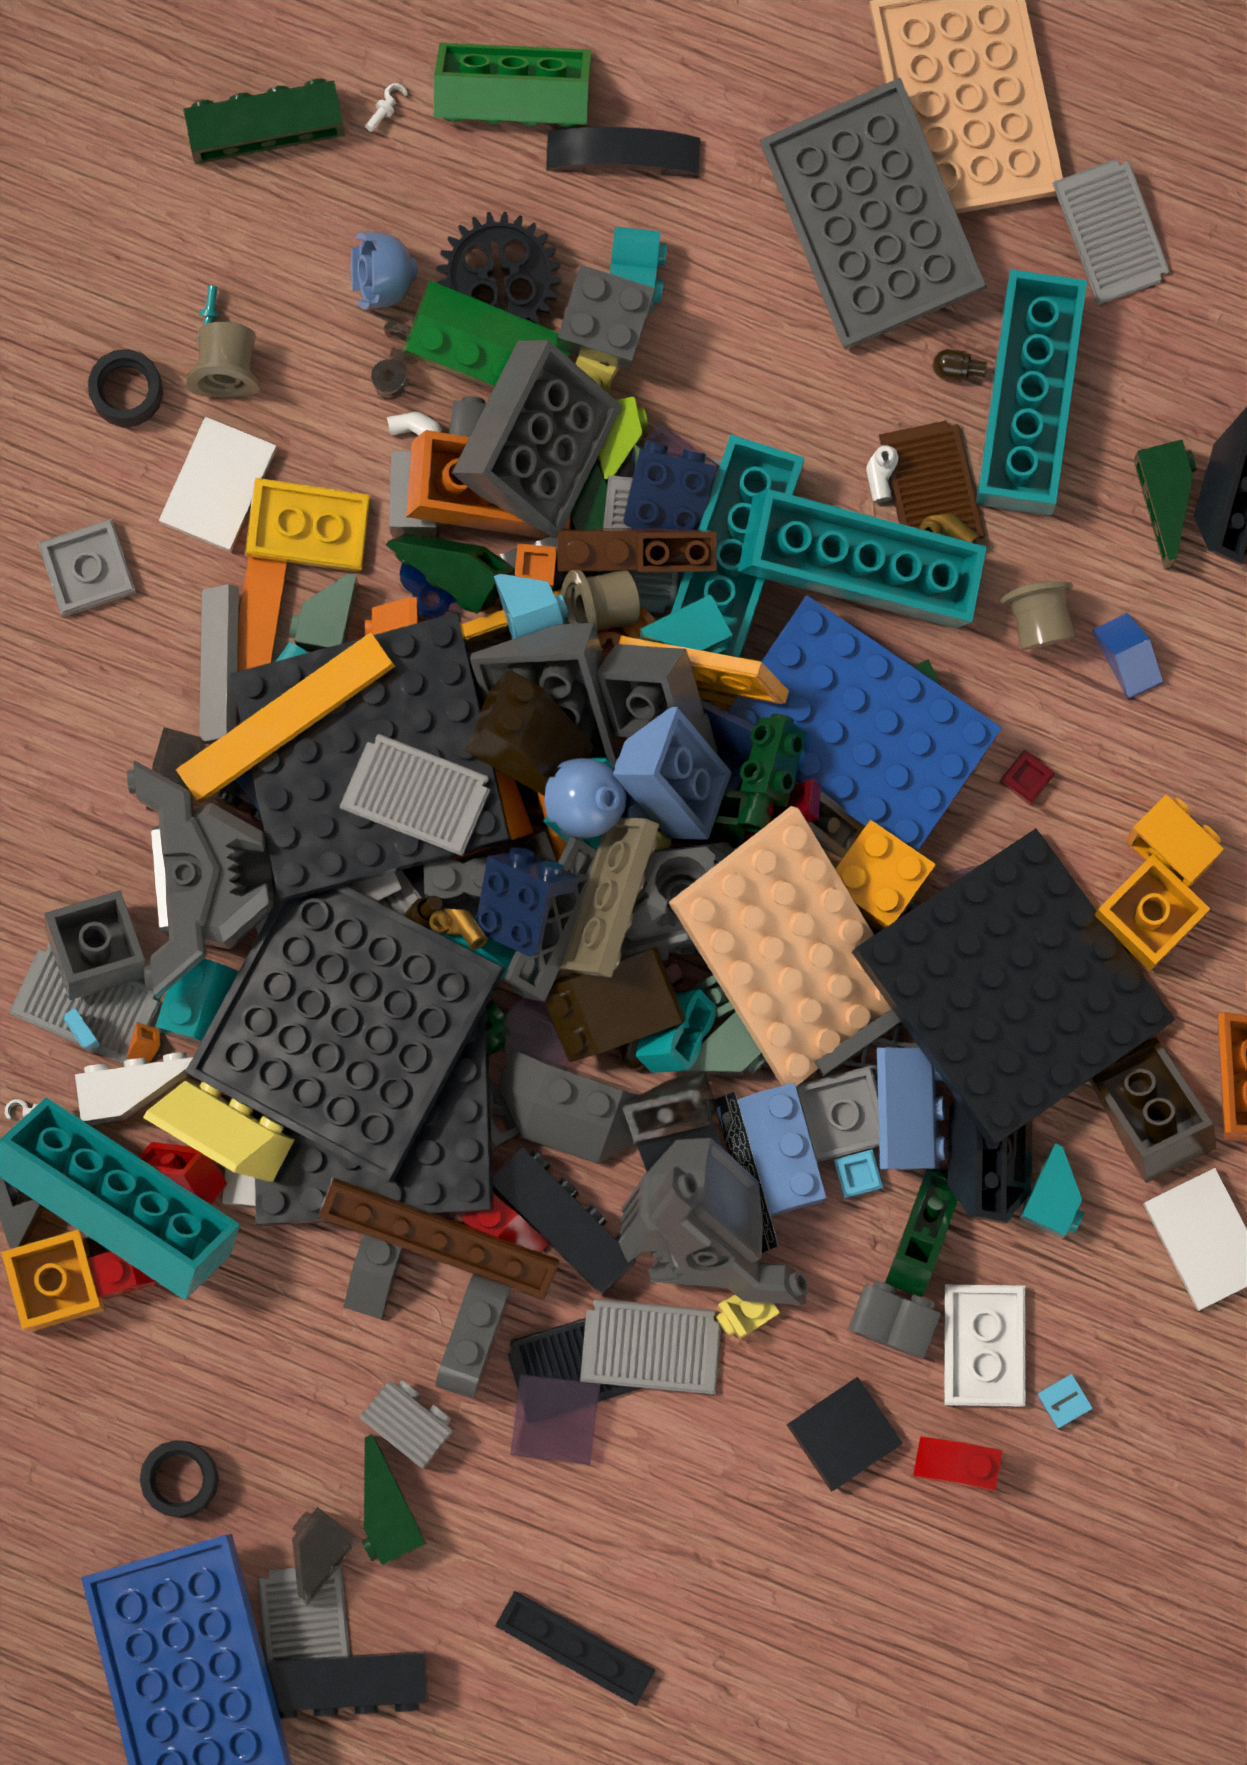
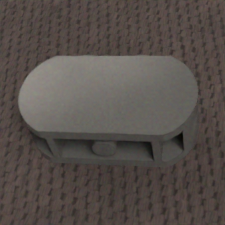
M475 1274L472 1275L439 1368L435 1387L474 1400L512 1291L511 1286Z

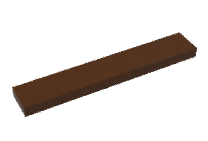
M334 1177L318 1215V1218L486 1279L509 1285L511 1288L541 1299H545L559 1265V1259Z

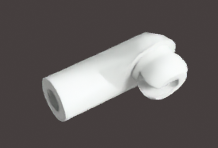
M411 412L387 417L390 436L414 432L419 436L425 430L442 431L437 421L422 412Z

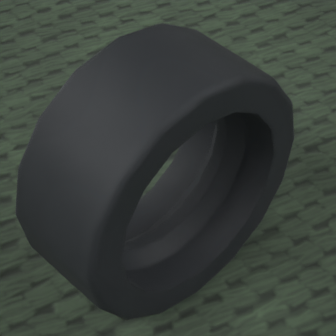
M123 349L114 350L102 356L96 362L88 378V392L97 413L103 419L113 425L131 427L150 420L160 408L163 398V384L153 361L140 352ZM121 367L138 369L148 381V393L145 400L132 409L121 410L114 408L106 401L103 394V385L106 377L112 371Z
M174 1440L162 1443L149 1453L142 1464L139 1481L142 1494L152 1508L166 1516L184 1518L196 1515L210 1504L216 1494L219 1477L216 1464L206 1450L192 1442ZM176 1455L188 1456L195 1460L200 1466L203 1475L202 1487L198 1494L190 1501L183 1503L170 1502L162 1497L157 1490L155 1481L156 1473L161 1463L169 1457Z

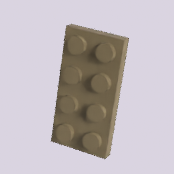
M621 817L612 829L602 834L561 969L577 974L612 977L613 971L617 968L621 959L620 948L625 932L628 931L633 921L632 910L637 894L644 886V871L649 856L653 853L657 844L656 833L659 827L658 823L648 819Z

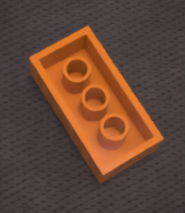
M425 430L412 441L406 517L540 539L550 537L477 495L452 474L470 437ZM570 514L562 530H569Z

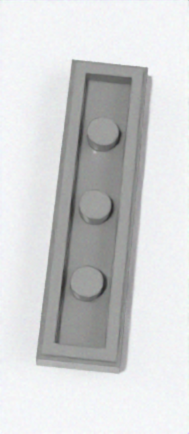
M231 584L202 590L199 742L204 744H213L236 727L237 702L231 673L237 672L239 586Z

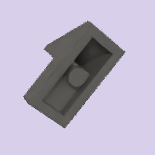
M0 1178V1221L9 1248L13 1249L27 1244L45 1207L35 1200L16 1205L15 1200L21 1199L19 1190Z

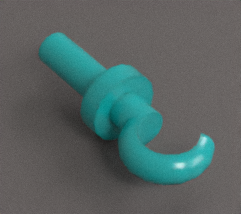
M208 285L206 307L200 310V316L204 317L203 325L212 323L214 318H219V312L215 311L217 286Z

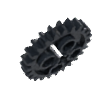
M487 212L486 224L482 225L475 216L472 217L473 229L470 231L460 224L458 229L462 236L461 239L458 240L451 236L447 238L453 250L440 251V256L447 260L448 264L437 266V272L447 275V278L437 283L469 297H472L477 289L487 288L494 295L491 306L523 319H529L531 322L539 325L540 321L536 312L539 310L546 314L550 313V308L544 301L545 299L557 300L558 295L550 289V286L561 284L560 278L551 275V272L561 268L560 262H549V258L556 253V248L544 249L543 247L548 239V235L543 234L536 238L534 236L537 227L536 223L531 224L527 229L522 228L521 215L516 218L513 224L508 223L507 212H503L500 222H495L491 212ZM493 241L498 244L502 271L510 273V275L504 277L508 304L506 309L500 307L495 278H488V275L494 274L490 247ZM511 244L521 245L526 251L524 259L517 263L508 261L504 256L507 246ZM471 251H483L488 257L486 265L479 269L470 267L466 263V257ZM517 282L529 284L532 289L531 296L524 301L514 299L510 294L512 285Z

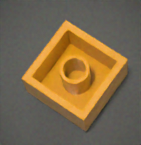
M1165 794L1132 828L1125 842L1145 861L1154 854L1190 888L1216 861L1224 848L1219 845L1221 839L1215 831L1207 825L1200 827L1190 817L1192 811L1182 800L1177 797L1172 800Z
M870 819L835 870L865 921L878 931H881L904 915L932 875L936 864Z
M1152 854L1097 910L1095 916L1151 972L1205 917L1210 908Z
M80 1230L1 1252L22 1330L30 1333L105 1311L103 1299L98 1297L88 1258L91 1255L86 1237Z

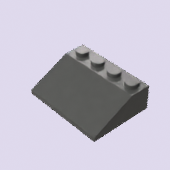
M549 340L517 341L452 474L477 495L547 535L557 538V530L563 529L622 405Z
M594 623L553 625L471 654L470 661L483 702H485L489 690L510 669L543 688L594 745L589 758H606L611 762V765L616 764L624 742L628 738L617 737L613 732L596 671L605 659Z

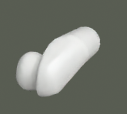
M888 445L879 447L866 466L873 503H883L892 499L888 480L898 463V453L893 447Z

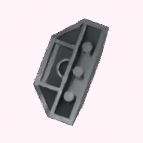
M514 1048L510 1050L498 1085L522 1138L595 1163H600L636 1144V1141L649 1137L661 1102L660 1098Z

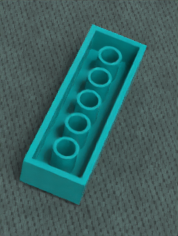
M1010 269L1006 284L975 505L1050 516L1053 514L1057 501L1087 280Z
M732 434L729 436L699 530L716 531V571L684 572L671 613L711 594L733 635L732 644L727 646L729 651L724 655L741 658L767 581L764 578L738 572L752 499L754 495L766 489L795 496L803 471L805 457Z
M766 489L753 496L738 572L958 628L973 621L987 547Z
M49 1098L43 1099L0 1138V1178L182 1299L186 1300L231 1255L240 1227L239 1223Z

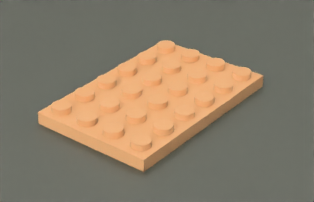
M1025 0L870 1L869 8L885 84L897 78L902 79L956 213L1057 196L1052 182L1062 179L1063 175Z
M789 807L669 902L782 1086L794 1082L795 1086H798L819 1069L815 1061L827 1053H832L838 1045L891 1009L851 953L858 945L874 936L798 808Z

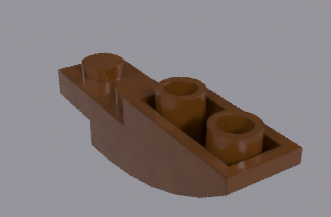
M666 528L557 530L558 571L576 569L581 571L637 570V572L716 571V531Z

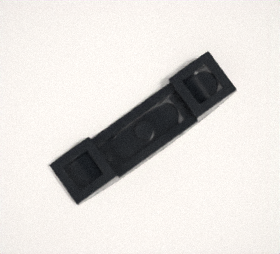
M583 127L548 132L546 171L584 172L585 167L661 170V175L699 177V137L677 132L631 127Z

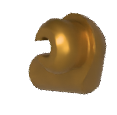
M951 513L926 517L919 528L974 543L979 536Z
M443 909L435 911L430 917V926L433 931L443 935L463 936L471 950L483 947L488 940L476 920L467 910Z

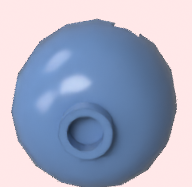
M361 232L357 234L355 239H360L361 243L360 247H352L350 271L353 291L361 289L363 300L356 301L358 306L363 310L382 309L402 301L410 289L411 281L416 280V260L410 258L408 249L401 240L388 233Z
M575 758L562 762L558 766L561 768L557 771L555 777L549 778L545 789L544 802L547 816L551 823H557L558 827L563 830L559 832L573 838H592L607 833L619 822L626 803L625 788L613 775L614 770L604 762L586 758Z

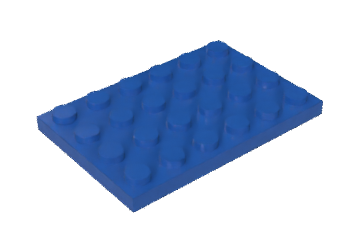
M808 595L805 596L761 661L789 690L785 704L738 696L728 710V713L736 717L745 718L754 725L759 723L760 717L770 718L773 713L791 717L794 720L793 724L807 733L805 748L801 754L795 778L800 782L814 779L821 785V791L845 809V812L865 826L871 819L917 852L1002 730L1001 726Z
M226 1534L81 1577L128 1765H292L232 1534Z

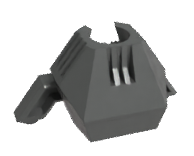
M134 760V770L127 771L129 793L136 794L140 803L158 812L159 825L151 828L159 927L160 931L169 937V941L151 955V966L144 967L146 989L153 990L154 996L158 999L207 956L206 945L230 949L271 913L275 905L272 866L266 837L261 830L213 803L194 810L193 797L189 790Z
M728 841L653 851L649 856L644 871V886L637 894L634 903L632 924L628 931L625 932L620 948L621 957L653 947H657L662 961L669 960V952H677L681 955L698 952V949L669 902L735 851Z
M711 1138L676 1140L644 1175L622 1207L623 1215L621 1217L622 1226L619 1244L627 1262H630L643 1251H651L655 1257V1262L649 1268L650 1282L712 1287L717 1285L721 1288L727 1287L742 1301L792 1305L806 1304V1294L809 1287L807 1278L801 1271L796 1272L788 1264L757 1262L762 1258L763 1231L759 1181Z

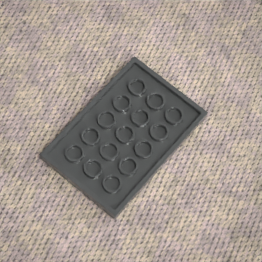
M897 78L759 140L845 350L988 289L901 78Z

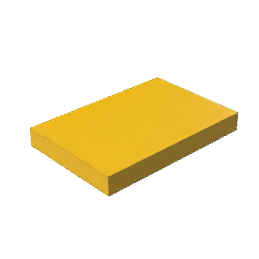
M255 478L245 556L360 573L363 565L370 495Z

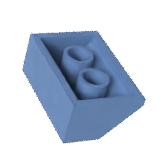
M670 707L625 740L620 756L616 761L613 775L653 822L659 824V829L668 839H709L732 772L678 707Z
M877 1048L880 1169H941V1160L947 1159L946 1137L940 1136V1120H945L946 1118L945 1097L939 1096V1081L942 1078L920 1048Z
M795 1082L738 1099L770 1217L825 1203L826 1195ZM717 1107V1111L723 1129L720 1107Z

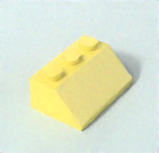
M184 1081L146 1111L144 1119L232 1172L273 1182L294 1142V1139L282 1133L284 1128L282 1124L264 1115L260 1120L251 1114L254 1110L253 1108L232 1098L231 1102L221 1097L223 1092L203 1081L200 1085Z

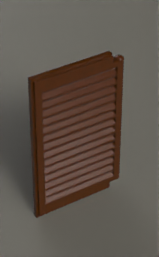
M946 420L879 434L881 446H891L898 453V463L889 478V483L899 524L919 529L926 517L951 513L979 535V539L985 537L979 506L975 505V489L958 424L948 427Z

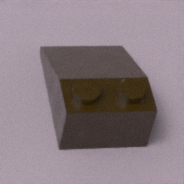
M508 669L489 690L464 751L545 796L546 784L550 777H555L557 771L561 768L558 766L562 762L575 758L589 759L594 745L543 688Z
M657 947L621 957L619 965L613 971L611 978L572 972L565 974L554 981L545 999V1004L569 1062L603 1053L686 1021Z
M1157 1037L1142 1043L1090 1079L1127 1155L1145 1183L1216 1149L1214 1123Z

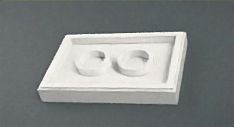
M205 417L160 516L159 523L231 553L251 509L255 478H265L276 453V445Z
M1215 1168L1143 1203L1197 1311L1247 1287V1229Z
M944 1285V1406L1025 1407V1286Z

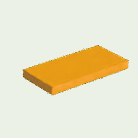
M621 636L619 641L620 645L686 649L698 689L777 704H785L789 690L760 661Z

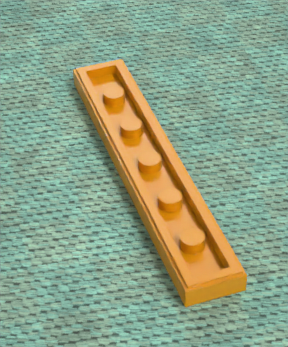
M370 632L178 767L176 771L196 801L201 804L390 671L395 665L375 636Z

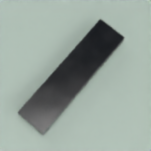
M515 1590L495 1625L500 1630L635 1706L638 1704L656 1671Z

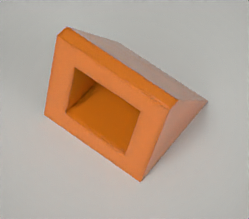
M137 1022L126 1058H147L149 1064L160 1047V1032L158 1029Z

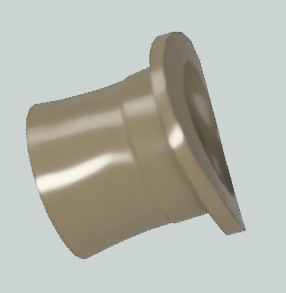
M212 322L200 327L198 330L199 360L197 366L187 373L186 385L188 390L199 396L213 398L243 397L258 393L260 382L251 373V359L256 340L255 332L244 325L233 322Z
M576 569L569 571L566 575L560 594H562L569 617H566L567 624L594 623L596 632L608 628L633 627L637 624L640 614L639 595L634 579L627 570H618L601 576L585 577L581 570Z
M1050 581L1029 584L1007 593L1000 599L1002 605L1011 604L1017 623L1020 650L1051 646L1077 636L1068 612L1065 593L1066 590L1073 588L1072 582Z

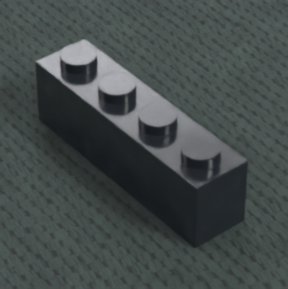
M522 1147L493 1176V1189L603 1297L636 1264V1259L634 1258L627 1262L619 1244L621 1234L619 1233L614 1238L603 1227L608 1221L592 1205L585 1210L575 1200L579 1193L566 1179L562 1177L557 1182L547 1172L551 1165L535 1149L529 1154Z
M425 1651L265 1660L280 1719L298 1717L297 1710L314 1709V1716L316 1717L338 1715V1708L354 1707L355 1714H371L379 1712V1705L395 1704V1712L419 1710V1703H426L428 1701Z

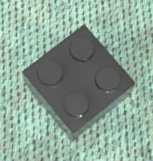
M580 265L558 333L556 347L572 354L631 371L652 305L655 288Z
M616 644L596 671L613 732L617 737H631L670 707H678L694 727L704 714L686 649Z
M121 890L44 913L45 931L69 1000L144 978L145 958Z

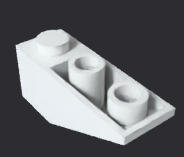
M179 1052L166 1054L163 1056L162 1062L148 1064L147 1058H137L124 1061V1067L108 1069V1064L84 1067L85 1073L75 1074L81 1120L88 1125L126 1120L189 1075L185 1071L193 1057L187 1058V1053Z

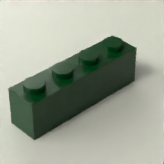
M313 79L307 81L304 86L295 88L275 86L263 94L238 93L232 95L229 100L215 103L212 100H200L193 103L191 107L183 108L195 164L345 136L334 80Z

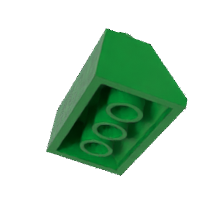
M439 42L434 72V118H443L449 122L478 119L489 124H496L502 121H519L524 125H537L545 122L558 123L563 127L587 124L591 49Z
M429 280L401 353L493 390L517 341L549 340L556 346L558 333ZM560 350L567 357L569 356V352Z

